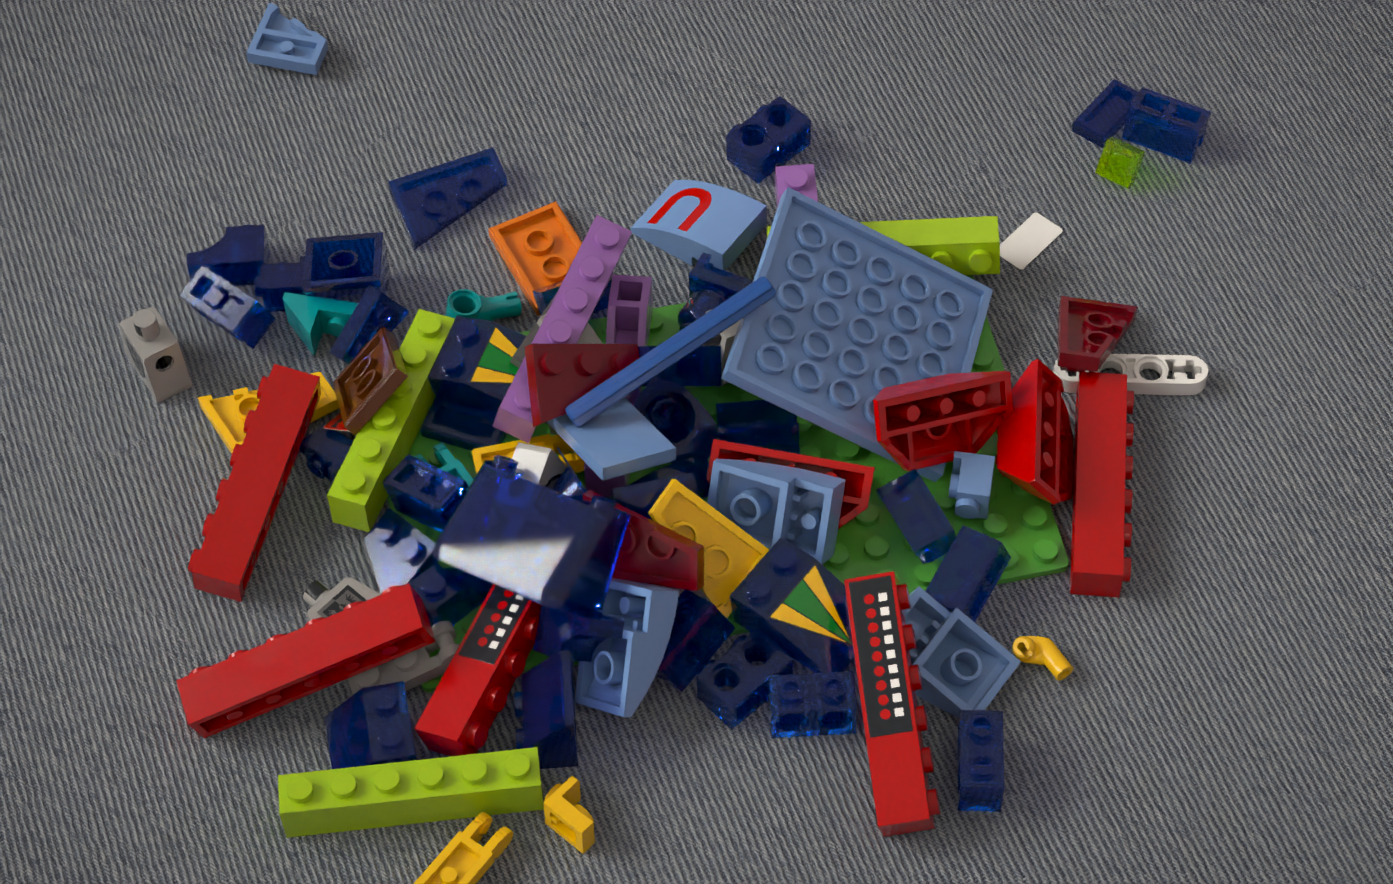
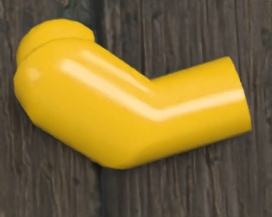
M1019 636L1013 642L1012 651L1016 658L1024 663L1045 665L1057 681L1065 679L1073 671V666L1049 638Z

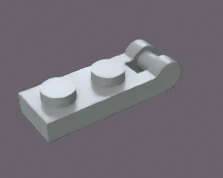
M441 621L431 627L436 642L347 679L356 704L362 712L445 673L459 647V644H456L454 641L456 632L450 621ZM440 649L438 655L430 657L429 653Z

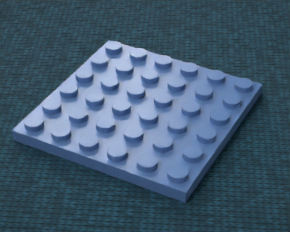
M788 187L781 195L753 280L754 282L760 277H766L772 283L776 295L740 320L721 379L898 464L877 441L873 399L885 387L950 373H970L993 289ZM946 463L913 470V472L936 482L943 476Z

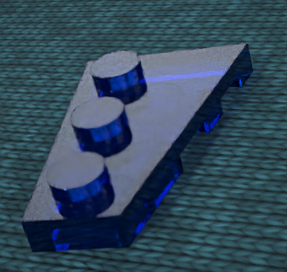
M494 147L388 181L390 194L414 250L507 185L506 174Z

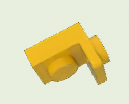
M572 775L563 784L558 783L553 786L547 793L543 802L545 824L584 854L595 843L594 820L583 806L577 804L581 800L580 781Z

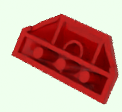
M1036 359L1029 364L1012 388L1013 412L1006 420H1002L997 428L996 465L1004 477L1009 478L1022 490L1054 505L1072 499L1073 434L1068 409L1061 396V393L1064 392L1063 382L1044 363Z
M1010 371L950 373L883 388L873 399L877 441L905 471H913L951 462L954 458V451L976 454L994 434L1001 421L1006 420L1013 412Z
M713 439L706 478L709 484L713 461L716 459L777 464L846 479L838 529L868 508L875 467Z

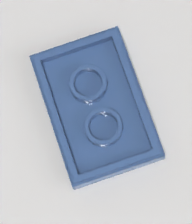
M625 397L581 427H576L567 414L547 421L557 434L603 481L676 460V447Z

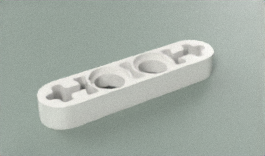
M1110 354L1098 370L1100 373L1105 368H1114L1121 374H1127V390L1134 391V394L1196 395L1205 388L1208 376L1207 364L1197 356ZM1057 359L1054 365V373L1062 380L1064 392L1076 393L1079 372H1074L1076 376H1068L1067 368L1058 366ZM1154 369L1161 377L1157 380H1146L1140 375V371ZM1168 371H1172L1171 378L1173 379H1167ZM1184 372H1192V376L1195 379H1188L1187 374Z

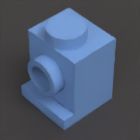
M954 451L948 498L956 499L955 515L966 519H987L995 456Z

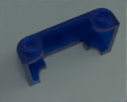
M495 455L493 461L485 460L438 536L432 556L550 608L559 610H602L631 514L616 509L617 502L612 499L593 495L591 501L578 500L524 478V472L517 468L519 462L514 459Z

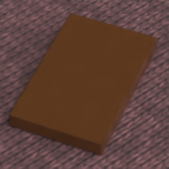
M385 327L380 328L333 382L344 428L354 435L363 428L408 377L395 335Z

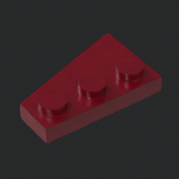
M1061 296L1058 308V366L1066 367L1074 372H1084L1086 370L1098 372L1135 321L1138 307Z
M532 343L524 347L533 427L567 414L565 409L568 405L639 359L638 344Z
M592 490L583 494V574L698 591L704 587L703 545Z

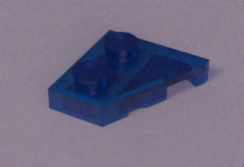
M369 285L329 353L350 364L380 328L385 327L392 332L408 315L409 311L381 291Z
M391 508L385 511L364 538L381 594L391 586L408 583L416 591L446 552Z

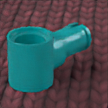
M458 289L448 296L445 316L456 319L458 340H469L477 334L479 327L489 325L490 321L520 316L522 306L520 298H517L518 294L516 291L485 298L483 295L479 296L472 290Z

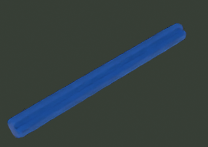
M766 277L758 278L568 405L565 410L571 422L576 427H581L774 298L776 291L772 283Z

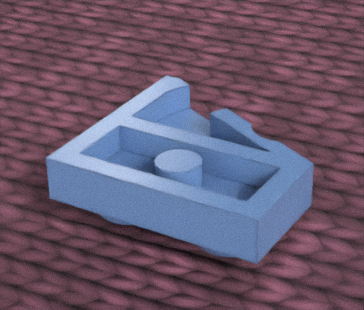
M269 3L246 54L248 63L317 75L328 51L326 38L315 31L308 30L296 18L289 20L280 14L278 6Z

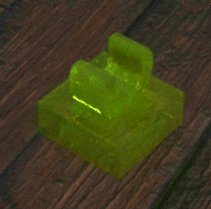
M1112 136L1106 141L1095 173L1123 187L1129 188L1134 184L1145 151Z

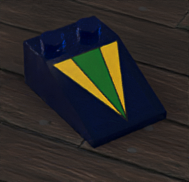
M456 316L428 375L429 382L440 406L497 415L498 409L519 369L510 361L526 336L493 321Z
M780 537L730 594L734 622L834 684L855 659L845 585L813 556Z

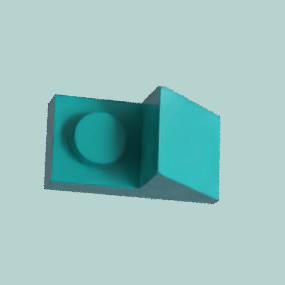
M284 293L283 302L287 321L313 356L316 355L323 333L340 338L352 337L360 339L364 328L360 303Z

